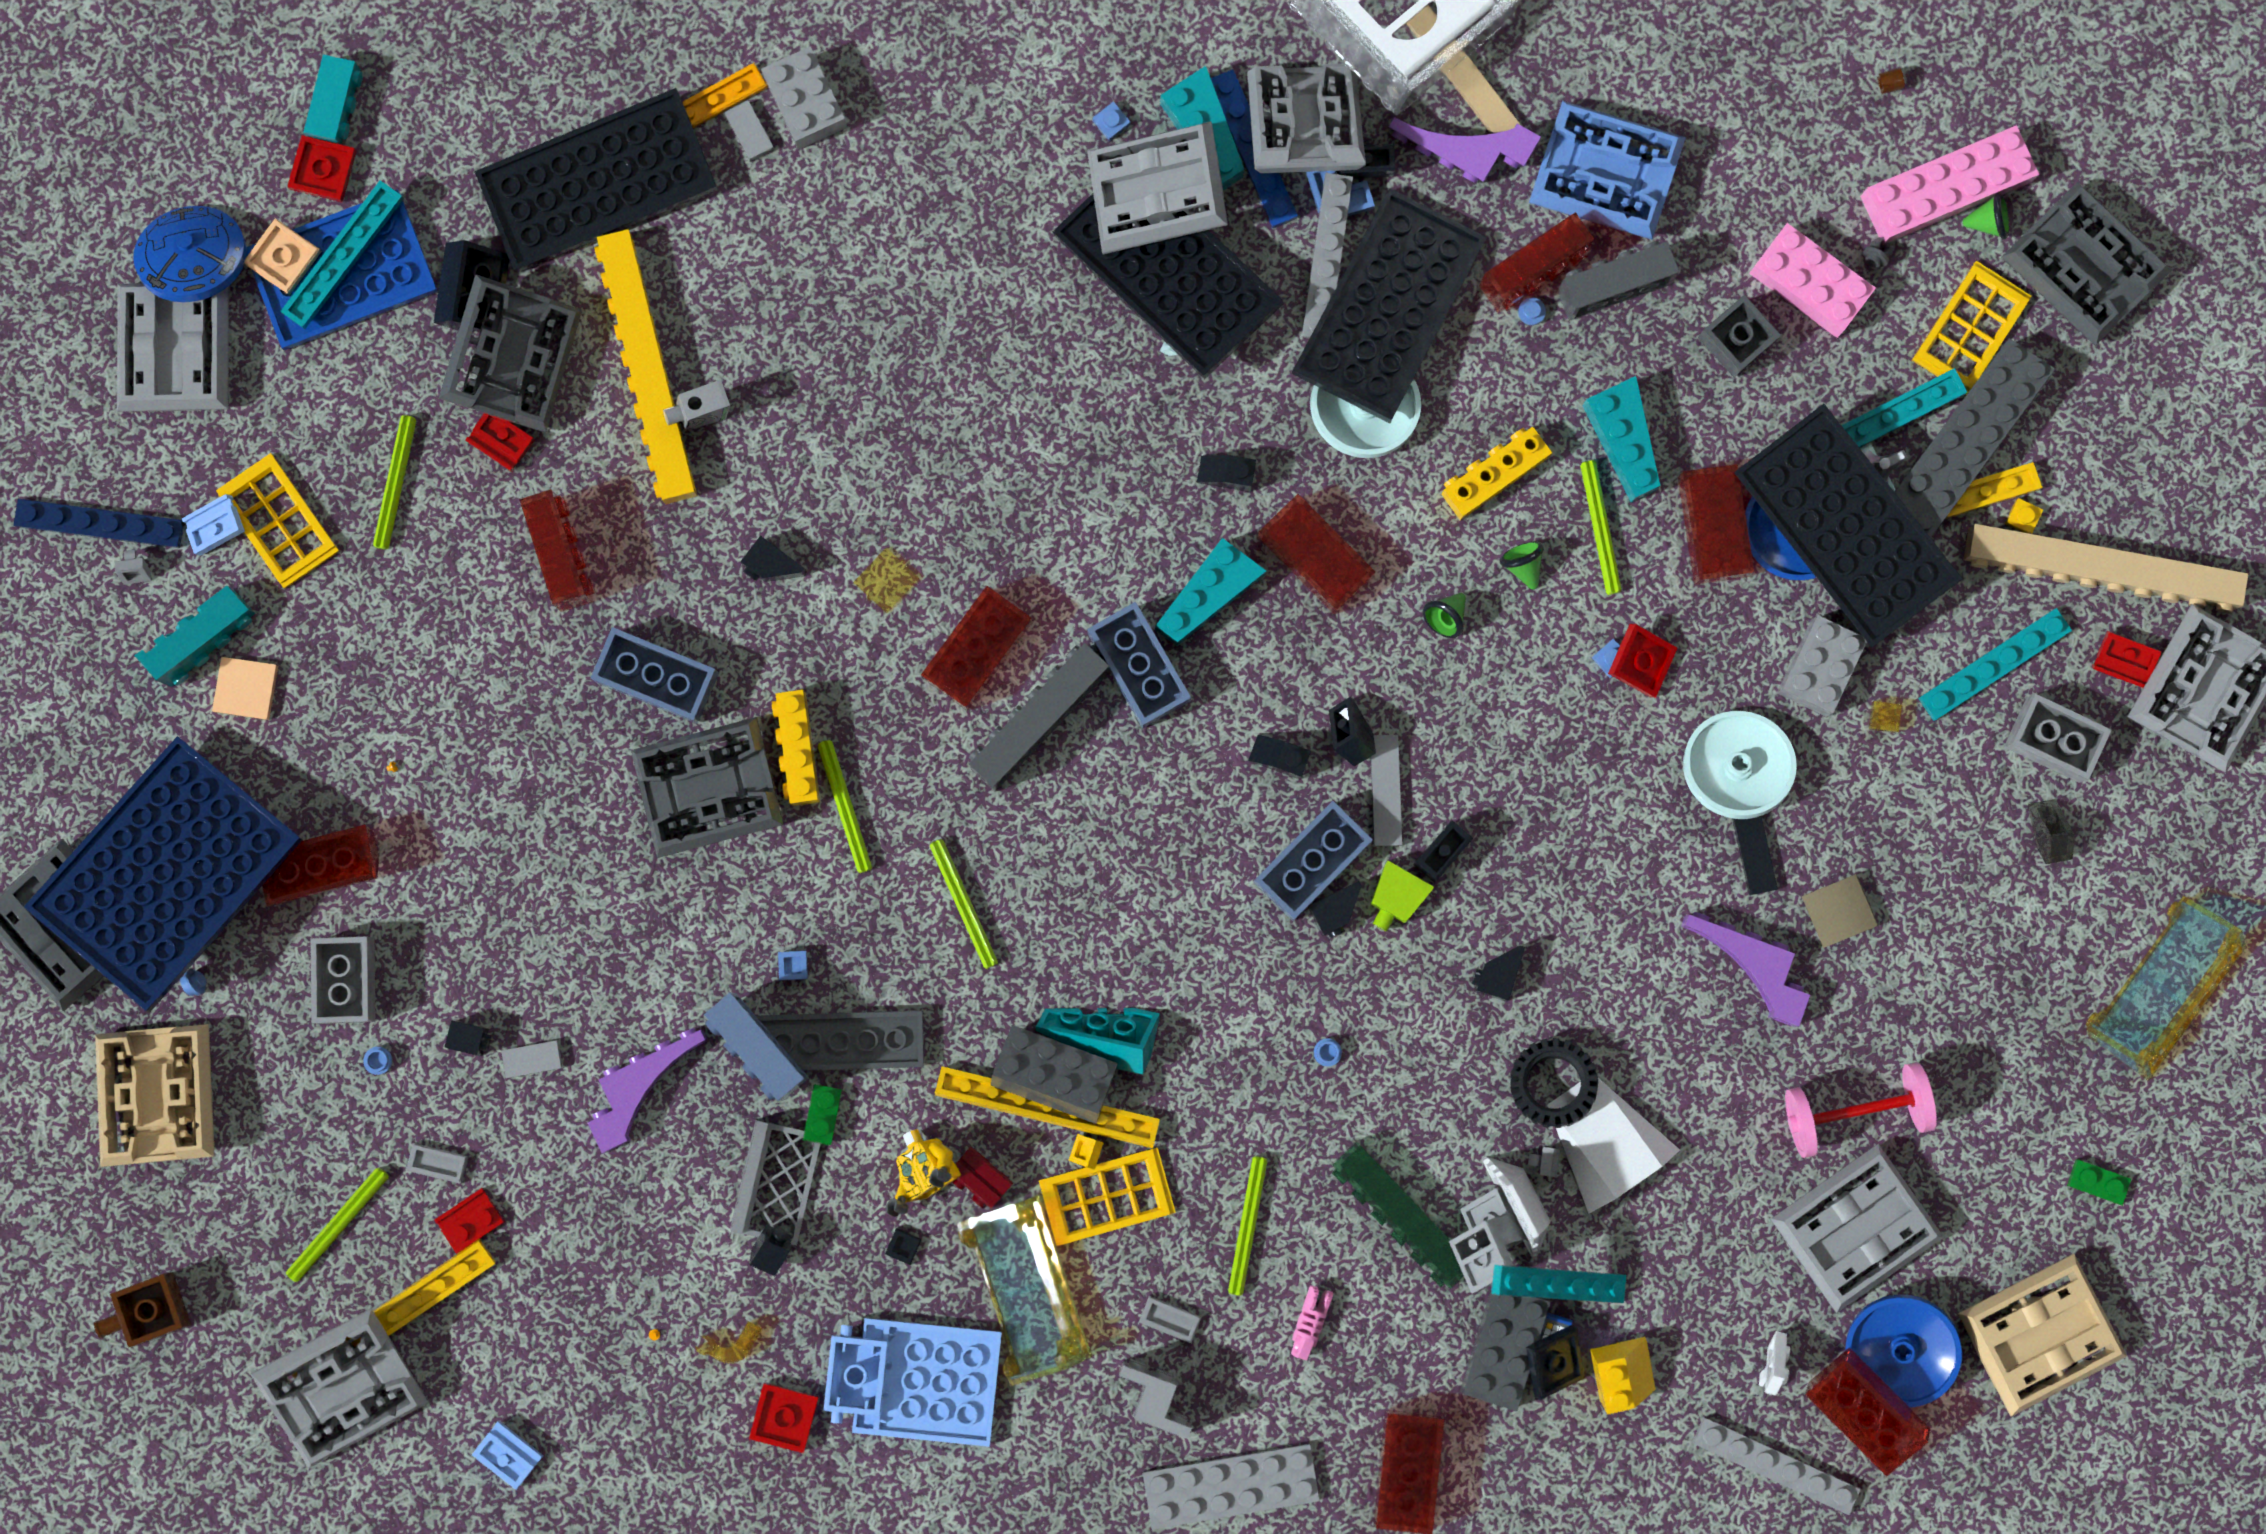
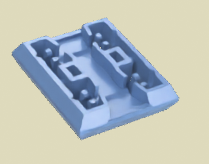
M1562 101L1529 203L1653 240L1686 137ZM1569 121L1606 131L1604 138L1593 135L1594 131L1590 129L1583 132L1580 126L1575 125L1574 129L1569 128ZM1577 134L1588 137V141L1577 140ZM1634 139L1641 143L1668 150L1669 152L1667 156L1659 154L1660 150L1653 149L1650 152L1647 151L1648 147L1641 145L1640 148L1630 146V141ZM1642 154L1653 156L1652 162L1641 159ZM1559 188H1569L1571 190L1570 195L1559 192ZM1625 206L1635 208L1637 210L1636 214L1624 211Z

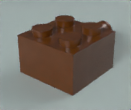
M173 1272L161 1274L111 1293L110 1297L116 1314L94 1322V1328L99 1338L122 1330L128 1348L144 1344L192 1325Z

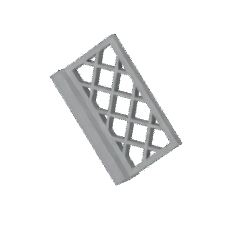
M755 1120L730 1226L731 1232L759 1237L763 1229L761 1231L749 1229L751 1217L762 1211L770 1226L774 1228L789 1217L795 1226L791 1244L797 1245L820 1144L814 1143L813 1151L802 1157L794 1143L803 1138L804 1130ZM772 1130L784 1132L789 1141L776 1151L769 1142ZM788 1133L799 1136L792 1140ZM792 1145L800 1159L785 1167L777 1154ZM769 1146L772 1153L766 1156L767 1149ZM775 1156L783 1170L768 1178L763 1170L764 1162ZM811 1156L810 1164L808 1166L805 1162V1159ZM802 1162L808 1171L807 1176L796 1184L788 1170ZM785 1173L793 1187L779 1195L771 1181ZM762 1174L765 1178V1181L759 1184ZM769 1184L776 1198L762 1206L756 1197L757 1191L764 1185ZM805 1184L803 1193H801L798 1187ZM796 1190L801 1198L800 1206L789 1212L781 1198ZM779 1200L787 1214L772 1223L764 1209ZM756 1202L759 1208L753 1212L754 1204ZM798 1212L797 1219L795 1222L792 1215Z

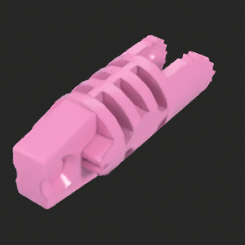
M1312 1285L1308 1289L1302 1313L1299 1316L1297 1328L1292 1338L1294 1344L1291 1354L1303 1360L1308 1359L1312 1347H1315L1318 1342V1336L1321 1333L1324 1318L1327 1316L1334 1294L1331 1291L1325 1290L1315 1310L1319 1290Z

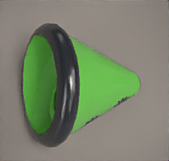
M1996 193L1993 198L1963 219V226L2006 239L2009 235V219L2003 195Z
M1527 542L1515 546L1501 556L1500 564L1506 567L1526 586L1534 590L1539 585L1544 546L1539 542Z
M1458 593L1426 603L1422 610L1426 624L1443 637L1456 638L1460 636L1464 629L1465 595Z

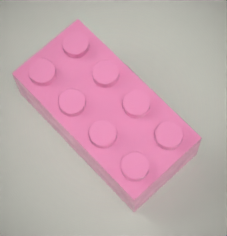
M1788 223L1749 273L1836 338L1847 328L1876 289V287Z

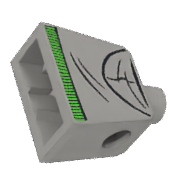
M718 380L679 394L676 406L663 409V414L667 425L682 421L684 429L689 430L725 420L730 403L722 381Z

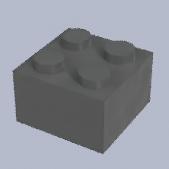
M1743 295L1708 325L1698 336V339L1735 378L1771 347L1781 335L1752 302Z

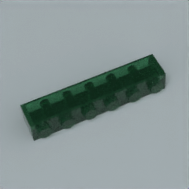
M1355 1141L1331 1164L1335 1168L1332 1174L1342 1185L1348 1182L1354 1188L1351 1194L1362 1206L1367 1202L1374 1211L1371 1215L1381 1226L1387 1223L1393 1229V1232L1390 1234L1401 1247L1406 1243L1413 1252L1410 1254L1412 1259L1420 1267L1426 1264L1431 1269L1432 1273L1429 1276L1440 1288L1446 1285L1451 1289L1464 1276L1449 1243L1450 1239L1358 1142Z

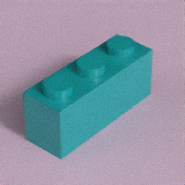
M323 54L303 131L306 136L341 145L343 139L346 140L348 138L350 125L347 123L349 113L353 114L355 111L356 98L354 94L356 87L359 88L363 79V73L355 61Z

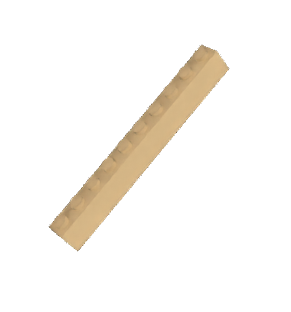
M1974 524L1968 529L1964 560L1971 561V566L1977 568H1987L1988 565L1998 566V571L2005 573H2015V570L2025 571V575L2032 578H2042V575L2053 576L2052 580L2060 583H2069L2070 580L2080 581V586L2096 588L2097 585L2107 586V591L2114 593H2123L2124 590L2135 591L2134 595L2142 598H2151V595L2162 596L2161 600L2164 602L2178 603L2179 600L2189 601V606L2193 604L2198 608H2205L2206 605L2216 606V611L2232 613L2233 610L2244 606L2248 573Z

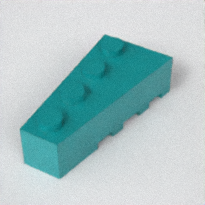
M1204 66L1161 94L1160 105L1177 129L1212 122L1224 191L1243 178L1244 167L1207 67Z
M1636 376L1586 399L1582 405L1631 503L1655 492L1660 487Z
M1222 538L1155 625V630L1176 646L1180 645L1206 622L1266 575V570Z
M228 585L197 608L199 614L196 616L189 615L180 620L174 633H169L165 636L164 634L160 635L154 640V648L147 653L142 649L134 655L156 681L170 687L182 684L189 677L187 673L195 666L198 668L204 665L210 658L209 654L215 648H223L230 642L231 634L237 629L239 631L245 629L252 622L251 617L255 612L233 588Z

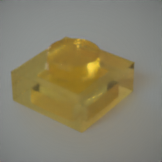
M1873 701L1869 730L1898 733L1902 705Z

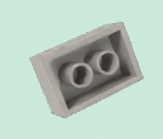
M811 46L761 68L765 82L798 150L847 128L844 115Z
M1817 615L1811 619L1777 693L1828 717L1836 709L1867 643L1861 635Z
M2033 694L2026 698L2004 747L2081 783L2090 779L2112 730L2038 694Z
M311 938V1023L376 1022L374 938Z

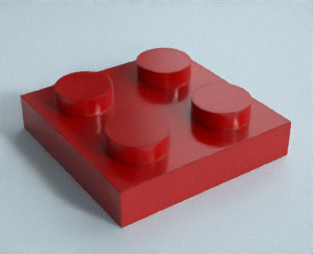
M301 135L287 187L293 191L343 203L357 150L353 147Z
M1629 624L1608 674L1643 694L1656 698L1678 648L1637 624Z
M764 1382L749 1439L804 1453L819 1396Z

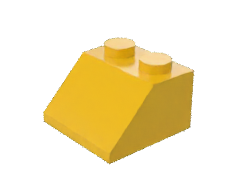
M1646 1337L1590 1349L1599 1398L1607 1415L1636 1408L1656 1390Z

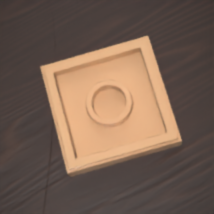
M274 219L248 254L244 264L290 296L322 251L286 225Z
M221 657L212 712L269 720L278 665Z

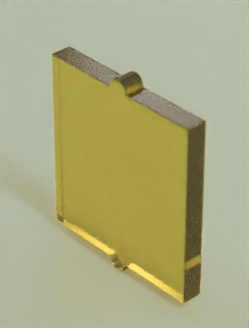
M885 548L853 583L867 595L868 601H874L884 612L888 613L920 578L905 565V560L900 561L890 550Z

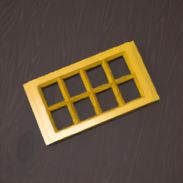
M1975 261L1914 355L1912 361L1938 377L1954 369L1951 367V364L1959 352L1977 362L1968 377L1957 371L1967 390L1965 394L1967 395L2022 313L2031 295L1983 264ZM1975 279L1993 290L1984 304L1967 294ZM1997 293L2015 304L2006 318L1989 308ZM1962 299L1980 309L1971 324L1954 313ZM1984 313L2002 323L1993 338L1976 327ZM1950 318L1967 328L1959 343L1941 333ZM1972 332L1990 343L1981 358L1963 347ZM1937 338L1955 348L1946 363L1929 353Z
M272 453L216 490L219 497L228 494L234 498L251 486L260 499L259 502L242 512L235 500H232V502L237 507L245 530L244 533L284 589L340 552ZM270 472H273L282 486L264 497L255 483ZM286 491L295 506L278 517L268 502ZM264 506L273 518V521L256 532L247 517ZM297 511H300L309 525L291 536L282 522ZM278 525L287 540L269 551L260 537ZM313 530L322 542V545L305 556L295 541ZM291 545L300 557V560L283 571L274 556Z
M1158 1147L1096 1164L1095 1170L1085 1167L1039 1180L1056 1246L1176 1213ZM1145 1161L1151 1182L1133 1186L1128 1166ZM1122 1168L1127 1188L1109 1193L1104 1172ZM1098 1174L1103 1195L1086 1199L1080 1179ZM1074 1181L1079 1202L1062 1206L1057 1186ZM1152 1187L1158 1207L1140 1212L1135 1192ZM1129 1194L1134 1214L1117 1219L1111 1198ZM1105 1200L1110 1221L1093 1225L1088 1205ZM1081 1207L1086 1228L1069 1232L1064 1212Z

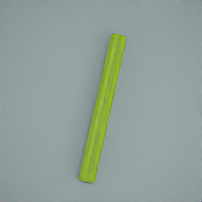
M408 415L400 417L373 541L374 547L384 550L390 546L416 426V419Z
M1595 460L1582 462L1581 471L1607 595L1620 593L1622 589Z
M831 740L818 743V749L857 871L859 873L870 871L872 865L833 742Z
M942 839L936 840L930 844L931 851L984 968H991L998 963L997 958Z
M1254 1156L1252 1158L1228 1292L1232 1295L1242 1296L1244 1292L1267 1167V1159Z
M375 1168L286 1271V1275L292 1281L298 1282L385 1183L389 1175L383 1169Z

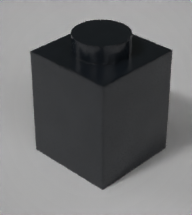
M451 1020L444 1048L482 1056L483 1051L487 1052L490 1046L491 1035H488L489 1028Z
M766 1224L751 1249L749 1265L775 1276L790 1253L792 1235L781 1228H774Z

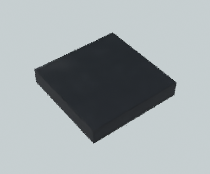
M1569 1325L1526 1347L1534 1397L1542 1400L1585 1378L1576 1327Z

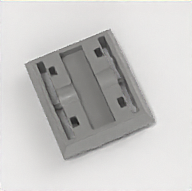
M1351 63L1323 64V67L1308 68L1255 66L1247 72L1255 170L1260 173L1358 170L1365 166L1355 66ZM1337 90H1344L1346 110H1341L1340 96H1337ZM1268 92L1270 112H1263L1262 93ZM1342 117L1348 118L1349 145H1342L1341 142ZM1264 119H1270L1273 148H1267Z
M1211 121L1087 151L1102 254L1228 225ZM1188 145L1189 150L1179 152L1178 148ZM1122 161V166L1115 168L1112 166V164ZM1196 198V204L1187 205L1191 203V199ZM1198 207L1200 213L1194 214V208ZM1185 211L1187 216L1178 218L1177 212ZM1130 214V219L1126 220L1124 215ZM1147 219L1151 224L1141 227L1140 221ZM1132 223L1134 228L1128 229V224ZM1117 226L1122 231L1114 233L1113 227Z
M143 283L118 284V412L228 409L229 286L212 296L211 343V335L205 331V324H208L207 316H205V312L208 311V305L205 303V299L194 302H174L156 296ZM138 305L143 308L144 316H138ZM199 306L201 314L195 315V310H198ZM205 362H211V394H204V392H207V384H204V379H207V372L204 370ZM195 372L200 375L201 382H195ZM137 373L142 375L143 384H137Z
M2191 604L2127 717L2217 769L2226 772L2266 702L2265 668L2250 698L2244 704L2250 695L2245 690L2249 682L2253 681L2255 671H2258L2261 667L2260 663L2266 664V646L2223 620ZM2197 626H2199L2197 632L2195 633L2181 660L2176 665V662L2180 657L2182 651L2184 650V648H2186L2188 642L2190 641L2189 633L2195 632ZM2196 639L2201 641V644L2191 648ZM2246 667L2252 670L2247 676L2241 677ZM2173 671L2165 688L2163 689L2161 695L2155 703L2153 709L2150 713H2148L2156 700L2155 693H2158L2162 690L2170 672ZM2162 698L2168 701L2166 705L2164 704L2162 707L2157 708ZM2240 710H2242L2219 751L2213 750L2212 747L2220 739V733L2225 730L2228 719L2238 716ZM2212 727H2214V728H2216L2218 731H2217V733H2214V734L2211 736V733H2212V732H2210V731H2211Z
M1879 1144L1771 1218V1221L1781 1233L1790 1249L1836 1313L1944 1238ZM1875 1164L1879 1168V1172L1852 1191H1844L1839 1195L1836 1194L1835 1191L1857 1178ZM1868 1182L1870 1184L1878 1183L1870 1190L1865 1185ZM1828 1196L1831 1197L1832 1200L1823 1206L1825 1209L1799 1228L1796 1229L1792 1222L1817 1206L1818 1203ZM1811 1222L1813 1224L1820 1223V1225L1813 1230H1811L1808 1226V1224H1810ZM1921 1230L1924 1232L1911 1241V1246H1904L1893 1256L1883 1261V1258ZM1902 1231L1904 1233L1913 1232L1904 1239L1899 1234ZM1877 1263V1267L1854 1281V1286H1847L1841 1291L1838 1290V1288L1865 1269ZM1845 1271L1847 1273L1855 1272L1847 1279L1842 1275Z
M372 1308L251 1373L268 1405L308 1468L428 1403V1400ZM361 1337V1342L358 1346L354 1347L351 1342ZM298 1371L297 1377L294 1381L290 1382L288 1376ZM386 1389V1391L390 1392L386 1395H383L381 1390ZM401 1390L406 1394V1396L369 1416L370 1408L375 1404L378 1407L383 1405L386 1398L394 1399L397 1396V1392ZM328 1420L327 1426L320 1430L318 1425ZM339 1424L343 1426V1430L316 1445L312 1441V1439L314 1441L319 1440L324 1432L326 1435L333 1432L334 1427Z

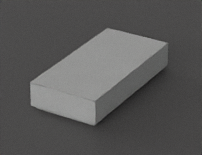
M748 100L724 112L750 162L774 150Z
M558 1040L501 1051L506 1078L563 1068Z
M413 1143L406 1171L462 1184L469 1156Z
M1149 1296L1139 1323L1192 1343L1201 1316Z

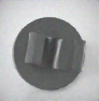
M1881 237L1874 239L1870 243V247H1866L1863 251L1865 262L1874 268L1887 266L1889 262L1888 256L1893 252L1892 246L1886 247L1883 251L1880 250Z

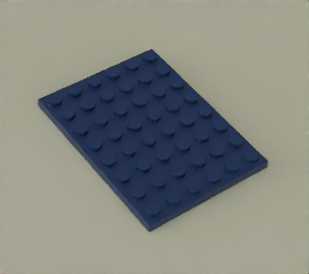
M177 736L27 902L24 908L135 1003L150 1013L302 842V839Z

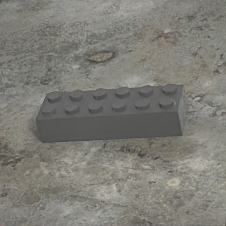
M1086 643L1081 647L1078 645L1073 647L1066 655L1067 662L1061 668L1058 665L1055 666L1046 676L1048 682L1042 688L1037 685L1027 696L1028 703L1023 708L1018 705L1009 714V722L1004 728L999 725L989 735L990 742L984 748L979 746L969 756L971 761L969 763L970 769L994 792L1109 674V665Z

